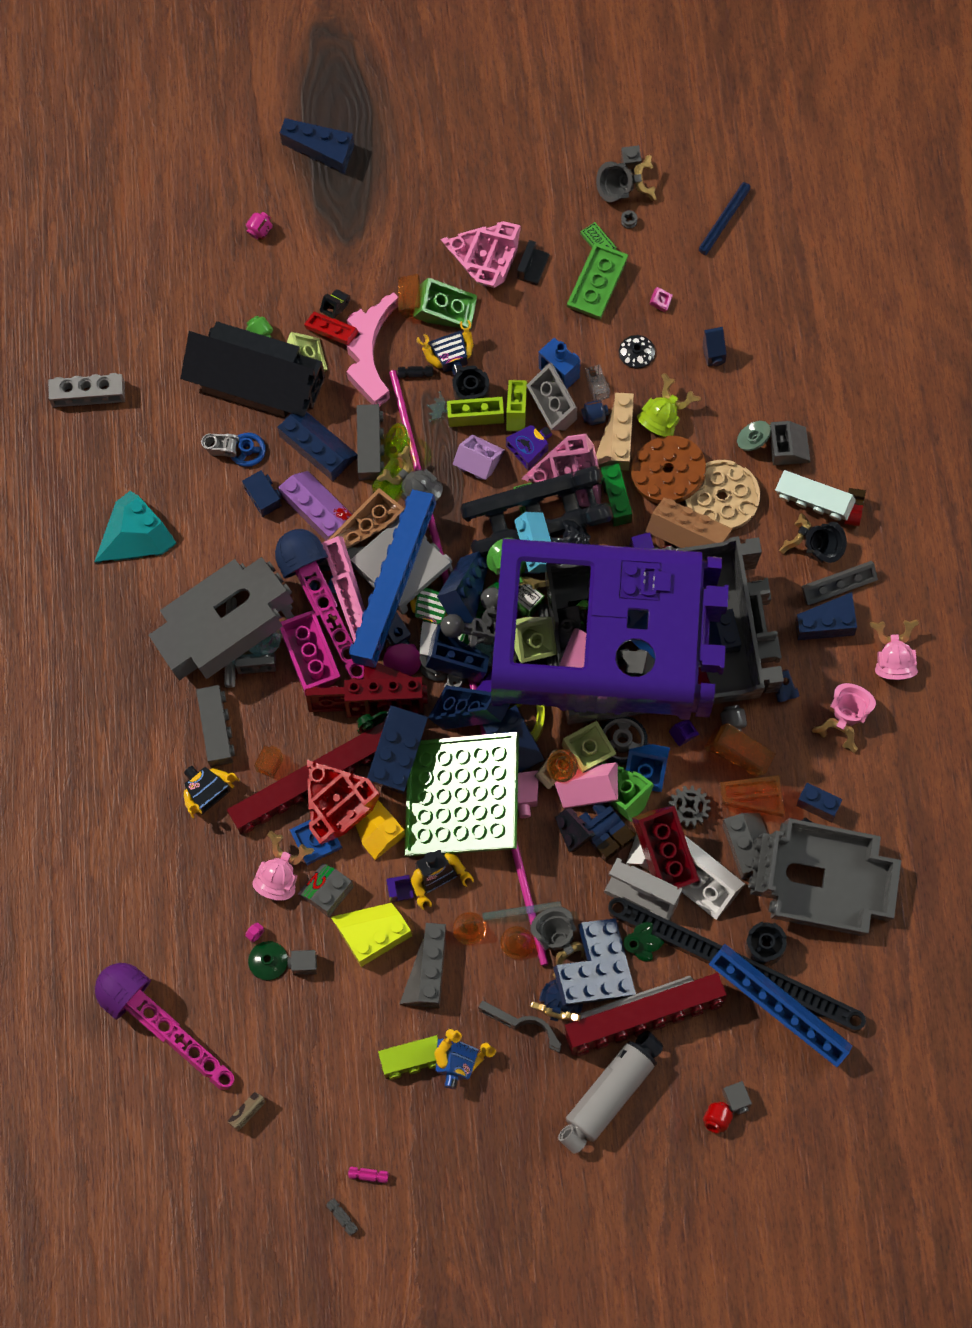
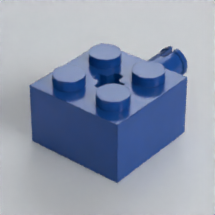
M553 338L538 352L539 369L542 370L549 363H552L566 389L580 378V358L577 354L571 353L564 342Z

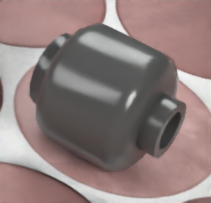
M739 705L724 707V711L720 713L722 728L730 731V734L741 733V729L747 726L745 710L740 708Z

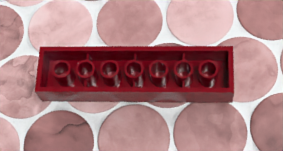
M717 972L580 1019L579 1021L568 1023L565 1025V1036L572 1055L583 1056L588 1054L591 1049L601 1050L608 1047V1043L614 1041L616 1043L624 1042L628 1036L635 1035V1037H638L646 1030L652 1028L654 1030L662 1029L666 1023L673 1022V1024L682 1022L684 1017L702 1015L704 1010H717L724 1004L726 992Z

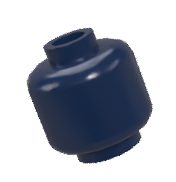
M601 400L586 402L584 408H581L584 423L587 422L589 426L603 424L606 422V416H609L607 405H603Z

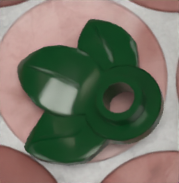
M389 711L379 712L374 716H371V714L361 716L357 720V727L359 728L357 732L362 734L384 722L383 719L388 715Z
M651 922L637 925L634 932L628 934L624 939L625 949L630 953H635L637 958L642 961H652V952L659 950L664 944L662 939L651 934L653 923ZM636 941L637 945L631 946L630 942Z

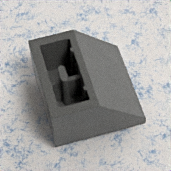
M791 421L770 422L771 435L769 438L773 466L810 463L806 427Z

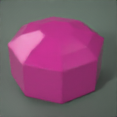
M258 922L254 923L248 928L245 934L246 938L250 942L257 941L263 934L264 927Z

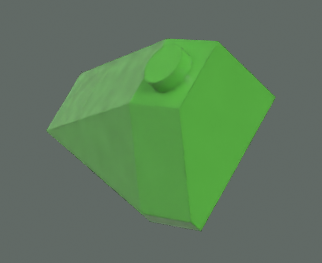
M603 761L597 765L607 764V762ZM618 766V801L608 803L631 822L632 817L637 816L645 809L654 784L642 774L635 771L630 772Z

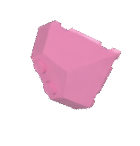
M502 221L497 223L496 226L486 228V226L460 233L454 238H442L441 241L477 284L495 288L505 281L516 256L521 227L517 224Z
M586 434L567 436L525 474L522 479L527 482L537 483L595 465L599 468L594 444ZM601 484L592 488L597 504H601ZM578 490L576 496L579 506H589L586 490Z

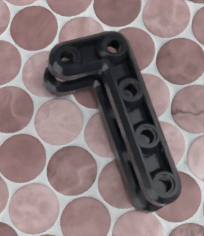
M595 465L463 503L460 511L464 520L469 522L471 519L480 516L488 517L493 530V534L489 535V538L472 541V553L479 551L485 557L492 545L501 539L514 538L520 540L517 530L507 528L504 512L508 511V508L523 506L526 512L542 513L540 502L544 498L554 495L562 498L565 513L559 518L545 519L550 538L562 535L566 531L563 525L564 520L575 521L578 525H582L583 528L611 521L613 518L611 506L606 502L597 504L592 489L593 486L601 484L603 480L601 469ZM582 489L586 490L590 504L589 507L584 509L579 507L576 492Z

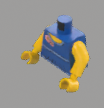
M449 1029L446 1031L447 1038L438 1039L437 1049L434 1052L436 1072L446 1076L444 1087L456 1089L458 1080L469 1079L475 1068L484 1060V1056L493 1057L496 1049L488 1043H483L479 1053V1049L460 1042L462 1034L458 1030Z

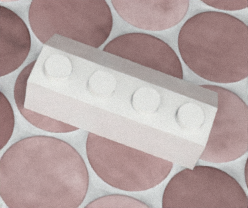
M685 836L699 881L682 887V893L717 920L736 898L745 883Z

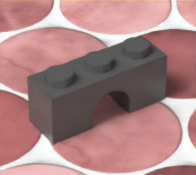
M622 648L616 652L618 667L626 665L625 673L628 676L640 677L646 675L653 668L655 659L646 650L630 651Z

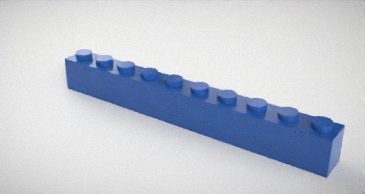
M412 489L410 496L406 498V507L399 516V525L393 532L392 544H389L387 548L386 560L381 564L380 576L375 580L374 592L369 596L368 608L362 614L361 626L357 628L355 642L351 644L349 649V655L353 663L376 667L436 506V500L432 493Z

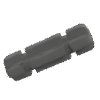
M331 1199L326 1204L327 1208L333 1212L334 1217L341 1226L345 1227L348 1235L351 1236L358 1230L354 1222H351L352 1220L343 1208L339 1207L336 1199Z

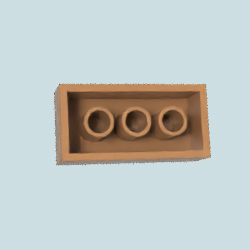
M664 497L653 511L645 532H650V534L675 546L685 548L727 541L732 528L710 519L707 515L697 513L690 507H684L674 500Z

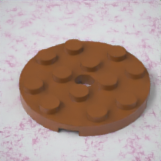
M662 436L649 441L637 452L631 466V475L637 491L644 498L658 504L664 497L672 499L676 503L690 498L700 489L706 477V462L702 451L694 442L680 436ZM665 467H674L672 472H664Z

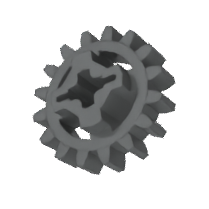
M693 785L689 790H687L686 786H683V791L676 789V795H671L672 801H669L668 804L669 807L675 806L680 823H685V828H688L689 824L696 828L697 822L702 825V818L708 819L709 815L707 813L711 811V807L708 806L711 801L705 800L707 793L701 794V788L695 791ZM680 801L682 806L677 810L676 804ZM700 804H702V806H703V810H702L701 813L699 812V809H698V807L700 806ZM686 805H688V806H692V805H693V809H691L690 807H689V808H686Z

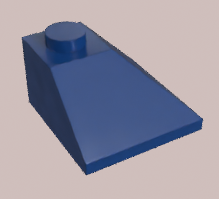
M649 744L629 749L626 770L642 774L654 784L653 791L662 792L670 747Z

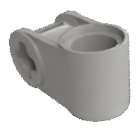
M210 433L202 438L201 444L210 455L235 457L237 455L235 450L239 437L234 434Z

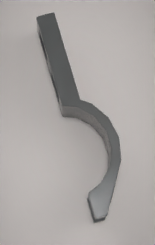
M483 1000L478 1007L479 1012L513 1030L526 1024H535L543 1028L548 1034L549 1048L557 1053L560 1052L561 1044L550 1026L541 1018L524 1016L517 1019Z

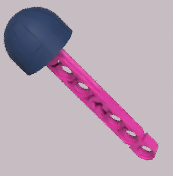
M304 529L288 531L279 539L276 545L275 559L284 579L297 575L316 616L320 615L341 660L346 664L344 667L350 678L362 679L364 677V665L353 663L352 659L348 660L343 656V651L350 649L353 642L336 609L338 605L318 566L319 563L328 558V555L318 537L312 532ZM314 573L316 574V576L306 581L305 578L312 576ZM313 580L318 581L321 585L317 591L310 589L309 584ZM322 597L329 601V605L326 608H321L318 605V600ZM328 616H336L337 619L335 620L336 626L340 624L342 628H338L331 632L330 629H333L334 627L332 623H327V620L329 619ZM337 632L345 634L346 638L343 642L335 640ZM354 666L361 667L362 675L358 677L353 676L352 668Z

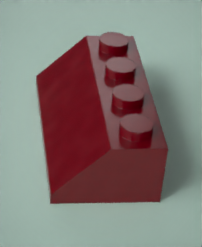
M675 806L651 810L632 817L651 875L678 887L677 889L699 881Z

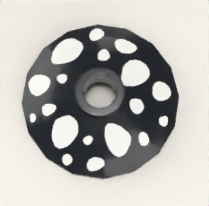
M630 336L624 339L619 347L621 361L631 368H644L653 361L655 356V347L651 340L645 336Z

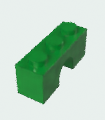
M619 463L601 467L602 485L613 511V527L632 523V511Z

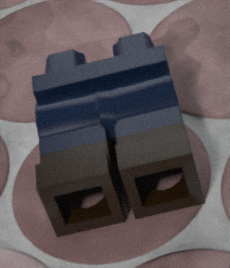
M599 803L592 807L597 814L595 818L592 819L587 812L583 813L579 818L585 822L584 827L588 831L593 830L595 836L589 841L606 862L617 854L619 849L622 850L633 842L636 835L624 824L611 806L607 807L604 803Z

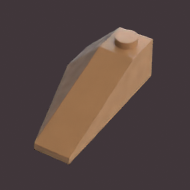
M378 488L328 540L337 536L343 537L348 549L392 525L399 518L401 512H404L405 508Z

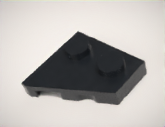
M572 808L564 809L555 817L569 852H575L595 836L593 830L588 831L584 827L585 822L577 816Z

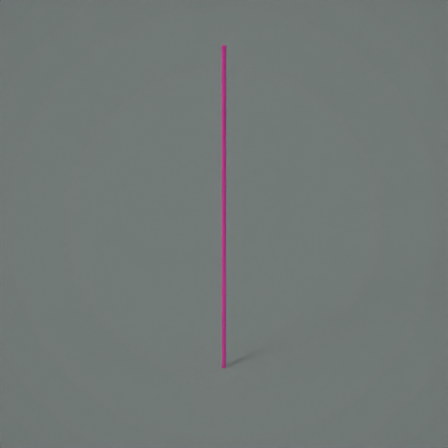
M392 370L389 373L407 444L410 447L414 471L422 470L397 371ZM432 514L428 525L432 542L439 548V552L444 555L434 515ZM448 570L441 574L443 585L449 577ZM468 680L470 689L476 690L478 688L477 683ZM479 725L482 735H487L483 725ZM517 843V849H511L531 925L536 917ZM534 937L541 966H547L549 963L546 952Z

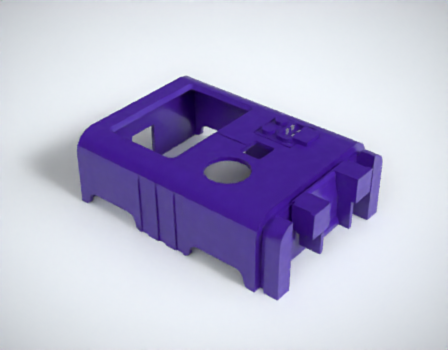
M503 539L492 666L491 705L502 706L506 703L558 707L562 711L575 710V712L585 713L586 711H592L599 714L614 713V715H620L623 712L676 715L684 720H690L691 712L696 713V717H710L714 703L715 684H698L699 667H701V671L719 672L721 675H723L725 646L709 645L710 622H720L721 615L726 614L728 607L729 585L724 587L717 586L722 569V558L707 557V560H702V552ZM522 561L591 567L583 668L513 662ZM628 610L648 611V629L627 628ZM641 640L649 644L655 654V664L650 672L640 677H631L624 674L618 668L615 660L616 652L624 642Z

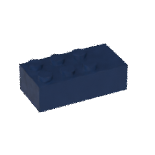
M392 705L390 706L367 777L374 785L404 793L428 717Z

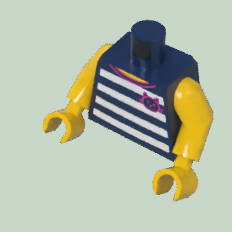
M468 320L469 326L467 328H463L462 321L460 322V327L464 330V333L458 331L429 341V337L423 334L425 337L424 343L417 337L416 341L419 345L423 346L422 350L428 363L436 368H441L445 373L452 370L455 377L459 369L468 364L467 359L472 354L473 339L472 333L469 331L471 322Z

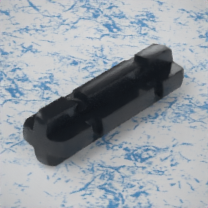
M432 365L425 366V368L423 366L398 367L399 378H406V376L423 377V375L430 377L434 374Z

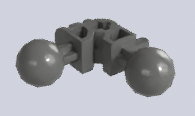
M490 587L481 593L480 602L486 610L480 619L474 618L470 624L465 623L459 615L449 614L441 621L442 633L449 638H457L461 634L469 635L468 641H470L469 646L471 648L480 643L485 645L493 644L495 641L499 589Z

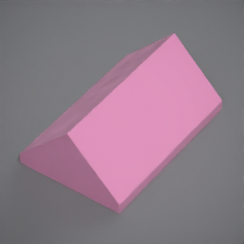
M618 763L596 765L583 773L578 768L563 771L555 782L563 808L618 801Z

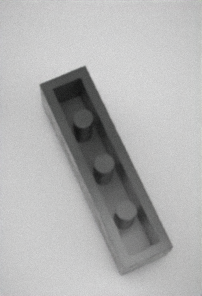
M379 404L357 405L359 480H377V477L385 469L384 462H381V456H384V445H381V439H384V428H380V422H384L383 411H380Z
M219 685L196 689L209 766L214 767L233 763L232 756H235L234 745H230L229 738H232L231 727H227L226 720H229L228 709H224L223 705L226 702L225 691H221Z

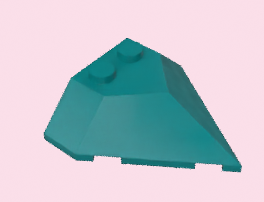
M129 491L115 502L95 563H102V561L107 560L119 561L143 558V556L147 555L159 556L166 553L177 543L162 521L137 494Z

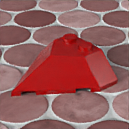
M307 760V767L309 768L308 807L311 819L309 829L322 845L345 835L373 811L380 793L368 778Z

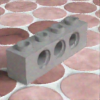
M94 374L88 377L73 376L72 378L56 377L48 379L49 401L52 407L125 402V381L122 374ZM90 387L89 390L83 391L85 388Z

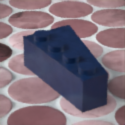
M287 118L284 119L280 130L282 145L301 154L304 153L315 161H321L325 163V166L333 167L345 175L354 148L353 133Z
M446 685L428 718L442 730L496 723L502 721L510 705L506 703L502 706H492L491 692Z

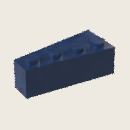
M479 551L459 559L437 595L447 614L459 615L465 623H471L476 618L488 570L487 561Z

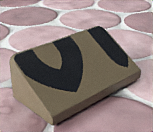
M254 1092L229 1118L228 1123L239 1131L266 1103L265 1099L257 1092Z

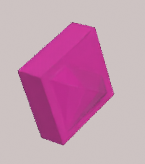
M656 287L649 304L666 312L673 295Z

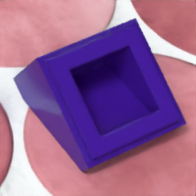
M690 720L681 721L669 730L678 746L684 745L699 735Z

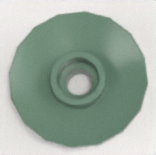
M755 421L748 424L738 435V446L745 451L761 447L771 435L770 425L765 421Z

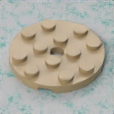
M713 460L707 462L705 480L700 489L685 500L686 507H690L697 513L707 515L710 519L732 528V530L744 526L753 518L759 506L760 489L756 478L746 467L743 468L735 464L734 461ZM719 492H725L727 494V498H725V500L718 498L717 494Z

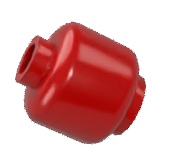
M724 1102L711 1103L703 1116L706 1129L716 1134L725 1132L733 1119V1113L729 1105Z

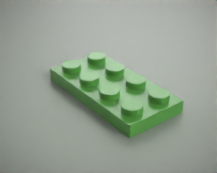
M595 242L568 300L567 307L601 320L628 260V254Z

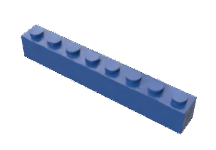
M725 943L708 964L834 1066L838 1067L850 1053L853 1045Z

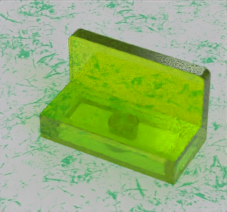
M392 457L384 469L389 470L393 478L403 468L399 467V461ZM376 479L372 485L373 493L380 488L395 500L402 490V481L401 484L394 485L387 480L379 481Z

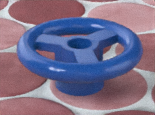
M254 433L238 435L241 454L238 458L235 456L231 457V459L243 467L258 464L266 453V445L263 439ZM251 439L256 440L259 443L260 447H254V443ZM259 453L254 460L244 461L247 455Z

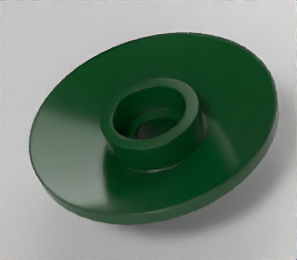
M265 941L259 943L251 950L248 965L254 976L261 980L270 981L277 979L285 972L288 965V956L280 944ZM266 956L271 957L269 962H264Z

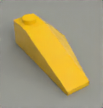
M377 800L373 811L355 825L363 847L374 860L405 837L404 829L379 800Z

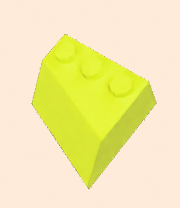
M392 903L331 917L361 967L412 937L410 928Z

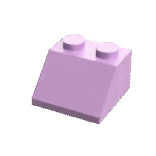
M471 435L459 445L453 465L457 466L461 471H468L474 474L478 479L486 480L492 475L505 449Z

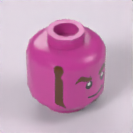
M264 212L261 214L253 213L246 223V232L257 240L265 238L272 229L271 217Z

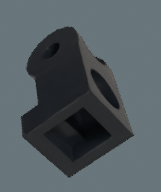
M338 289L334 290L331 295H324L319 312L335 318L348 306L351 298L350 295Z

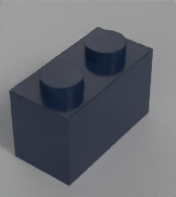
M262 470L242 481L245 491L262 517L282 507L280 492L278 489H273L271 478L268 474L264 475Z
M806 783L796 806L832 823L843 799Z

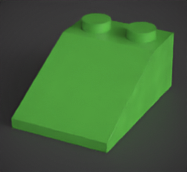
M427 278L419 286L413 318L431 324L461 328L460 322L462 321L463 328H467L469 326L468 320L472 325L477 295Z

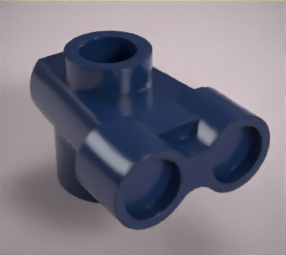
M782 670L783 678H787V682L784 685L782 684L778 693H776L777 702H784L800 696L798 688L794 687L789 670Z

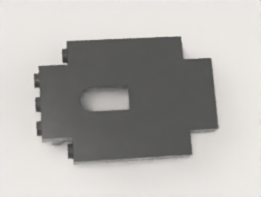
M261 557L248 567H245L243 563L239 565L236 559H234L160 610L167 622L150 633L149 637L179 681L197 668H199L206 679L283 627L279 621L282 618L278 613L279 611H282L286 619L294 617L290 611L293 609L291 603L294 602L290 597L292 591L287 584H281L284 581L278 572L276 574L273 573L276 570L270 561L266 563ZM241 591H248L250 593L246 602L223 618H220L215 611L217 607Z
M788 818L781 824L780 831L776 830L772 834L762 833L755 839L754 849L756 850V856L753 857L751 869L754 870L753 876L749 879L748 887L751 888V895L773 899L769 905L771 919L865 936L869 933L871 918L883 921L894 919L901 860L878 856L881 836ZM795 863L824 869L822 888L790 881L786 876L788 865Z

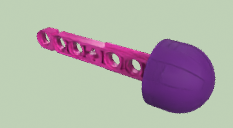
M116 963L106 967L99 974L95 984L96 999L99 1005L115 1020L128 1011L162 1042L165 1041L202 1075L210 1078L209 1081L217 1088L227 1090L232 1086L234 1082L232 1072L224 1065L220 1066L219 1061L179 1027L180 1024L144 993L151 982L144 973L131 964ZM142 1003H144L145 1005L139 1011L138 1009L141 1007ZM151 1009L155 1015L153 1018H146L143 1011ZM159 1023H168L169 1030L166 1032L161 1031L158 1027ZM181 1036L183 1038L182 1043L179 1042L177 1044L175 1042L176 1037L179 1038ZM189 1042L190 1045L184 1051L183 1049L185 1045H187V1043ZM197 1049L200 1053L199 1057H190L189 1050ZM212 1062L215 1069L211 1072L205 1070L204 1063ZM221 1075L228 1076L230 1083L227 1085L221 1084L219 1077Z

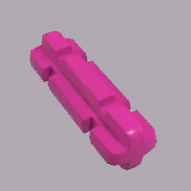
M352 1166L348 1171L349 1178H359L360 1180L373 1182L378 1180L380 1183H387L389 1176L387 1171L377 1172V1170L358 1169V1167Z

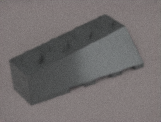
M426 923L425 934L400 1005L440 1008L447 932L446 924Z

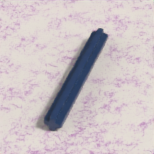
M743 182L700 245V253L708 254L750 191L751 186Z

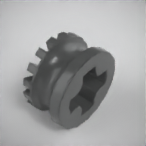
M628 210L622 214L621 224L623 227L630 229L637 225V214L634 211ZM631 217L632 220H630L629 222H627V221H626V218Z

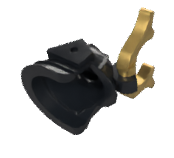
M801 513L795 522L798 528L801 527L797 536L791 541L785 540L784 545L779 549L784 554L787 550L798 546L805 540L806 554L810 559L821 563L823 561L833 563L844 555L847 538L843 528L837 522L811 527V523Z

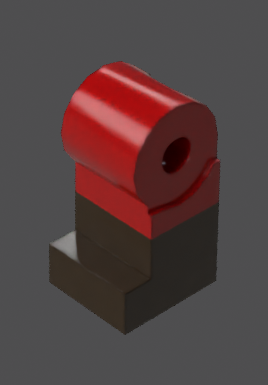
M849 488L848 493L852 494L856 501L847 521L844 520V524L860 526L866 490Z

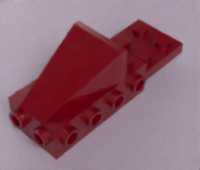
M378 662L375 668L364 666V679L351 678L344 680V687L331 686L330 688H321L314 686L305 689L309 712L346 711L347 718L361 717L365 714L374 716L379 712L389 711L391 705L424 715V704H428L427 685L423 684L422 677H411ZM413 701L418 702L416 705L412 704Z

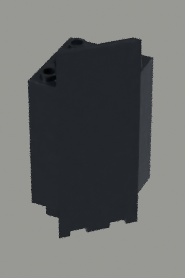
M216 321L214 327L210 328L208 336L192 331L188 332L180 379L200 385L204 394L286 418L288 412L305 417L307 409H313L325 380L322 361L301 355L300 346Z

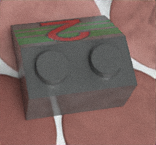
M322 863L299 891L298 895L327 917H330L353 889V883L338 870Z

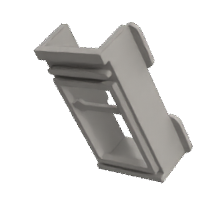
M617 858L609 873L611 879L605 888V894L613 898H623L670 921L678 905L682 888L678 890V887L634 866L630 867L628 863H621L622 859Z

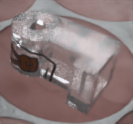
M600 364L585 368L593 401L610 398V388Z

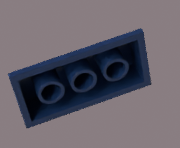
M306 412L305 417L290 414L277 427L279 437L332 481L358 457L357 453L308 412Z

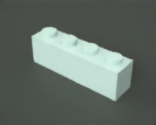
M786 470L783 471L775 489L781 500L786 502L794 501L796 505L802 508L811 507L816 513L830 514L831 518L838 521L841 519L847 521L856 501L850 493Z

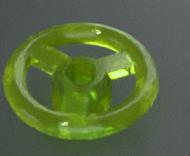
M402 423L394 424L387 433L385 453L390 459L398 458V453H401L405 446H410L407 428ZM393 446L396 447L397 450L395 453H391L390 448Z

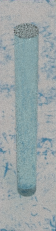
M561 901L485 912L482 913L485 921L538 913L552 907H562Z

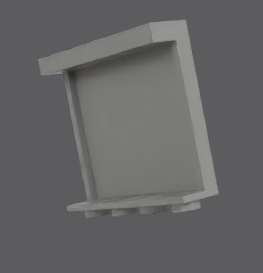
M399 518L350 559L353 569L373 588H375L376 578L380 576L381 564L386 560L387 548L389 544H392L393 532L395 528H398ZM425 535L397 608L402 615L408 611L407 604L447 569L450 572L453 571L450 557L446 554L442 555L436 544L433 542L430 544Z

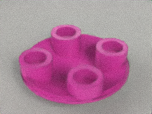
M397 644L386 649L383 664L412 676L421 666V655L414 644Z

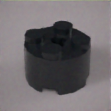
M477 366L463 367L453 377V395L455 400L489 397L488 375L486 372L478 369Z
M760 922L754 925L748 933L745 944L747 955L751 960L764 966L777 963L784 955L786 949V934L776 923ZM763 941H764L765 943L768 941V942L770 943V944H769V947L763 946V945H762Z

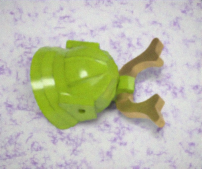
M664 373L662 374L664 381L663 398H650L642 408L643 411L637 415V419L651 432L666 437L673 436L675 426L680 420L677 416V409H684L691 402L701 400V397L695 396L690 391L684 402L679 401L676 396L671 395L669 392V388L675 382V379H670Z

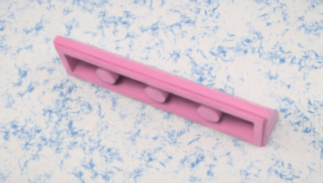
M574 628L559 666L584 667L586 632Z

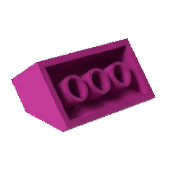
M314 610L281 622L283 627L279 630L304 694L305 689L314 686L329 688L341 678Z

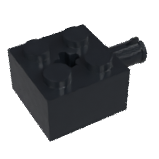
M578 605L557 609L561 648L567 647L574 628L583 632L587 631L588 607Z

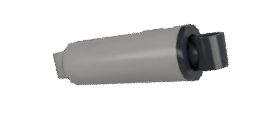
M650 1031L642 1032L637 1037L635 1043L632 1041L626 1043L566 1117L569 1125L561 1130L558 1140L573 1154L581 1151L586 1145L587 1140L594 1142L657 1065L654 1058L663 1050V1044Z

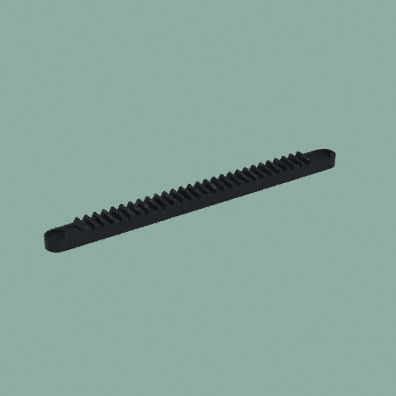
M617 897L609 902L608 912L614 919L616 918L633 929L641 923L651 922L653 923L652 935L659 937L669 946L680 949L682 952L688 953L698 960H703L705 963H710L722 947V945L623 898ZM614 904H622L624 910L621 913H615L612 909ZM739 954L814 1015L827 1019L829 1022L853 1032H858L865 1026L866 1018L861 1011ZM858 1016L861 1019V1024L859 1026L851 1025L850 1017Z

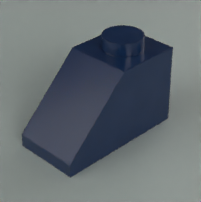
M723 327L704 330L702 347L707 366H720L726 362L727 354Z

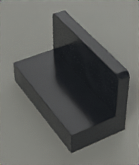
M529 240L517 269V279L538 285L548 261L549 253L536 249L535 241Z

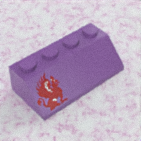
M308 471L292 475L278 487L282 498L326 541L352 516Z

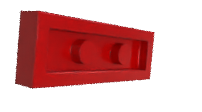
M315 311L304 324L307 330L348 346L358 334L356 327Z

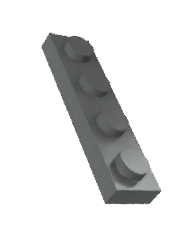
M869 561L801 586L805 603L810 605L878 580L875 564Z

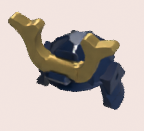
M556 979L546 983L541 991L539 1001L545 1003V1005L531 1002L530 1007L547 1014V1016L551 1017L550 1020L557 1022L559 1019L579 1021L580 1015L572 1014L571 1012L580 1013L583 1007V1003L563 1006Z

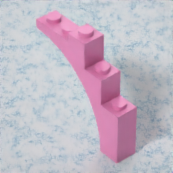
M394 292L391 295L385 296L378 305L369 308L366 314L360 309L357 312H353L347 319V324L356 327L358 330L357 338H354L349 346L347 345L348 354L356 362L347 370L348 380L370 404H379V407L390 399V394L376 371L373 350L382 324L399 306L398 296Z

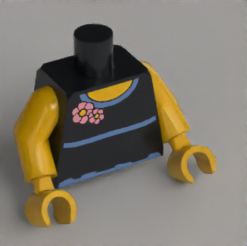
M193 766L188 767L184 774L189 780L184 784L186 789L183 794L185 806L191 817L194 819L195 813L200 812L203 815L231 791L229 786L233 788L234 785L232 783L235 780L240 781L234 773H227L214 768L209 770L204 767L198 772Z
M441 850L426 853L424 858L416 862V870L411 877V883L416 896H419L417 904L421 909L424 910V902L428 906H432V902L424 896V893L427 894L456 878L458 874H460V880L464 886L467 887L465 883L467 878L474 882L472 875L469 872H465L466 868L456 855L450 853L443 854Z

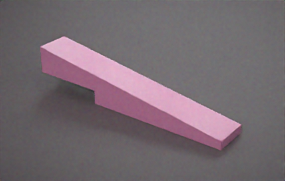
M337 536L323 542L322 545L328 555L327 561L333 578H331L351 636L355 642L356 630L361 626L362 614L365 608L344 538Z

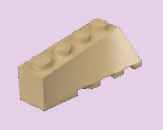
M615 393V401L596 454L600 469L604 466L619 463L621 470L629 471L634 396L632 393Z

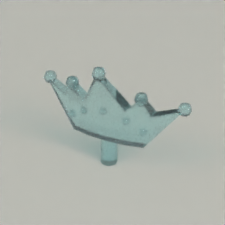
M438 391L439 398H434L436 403L426 405L433 411L432 413L429 412V415L433 416L429 422L441 418L442 412L448 413L447 409H444L446 401L442 397L441 391Z

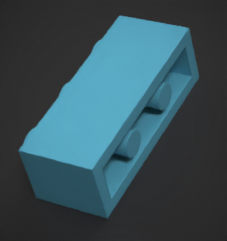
M524 512L514 520L520 540L551 542L543 513ZM526 562L528 572L545 573L546 563Z

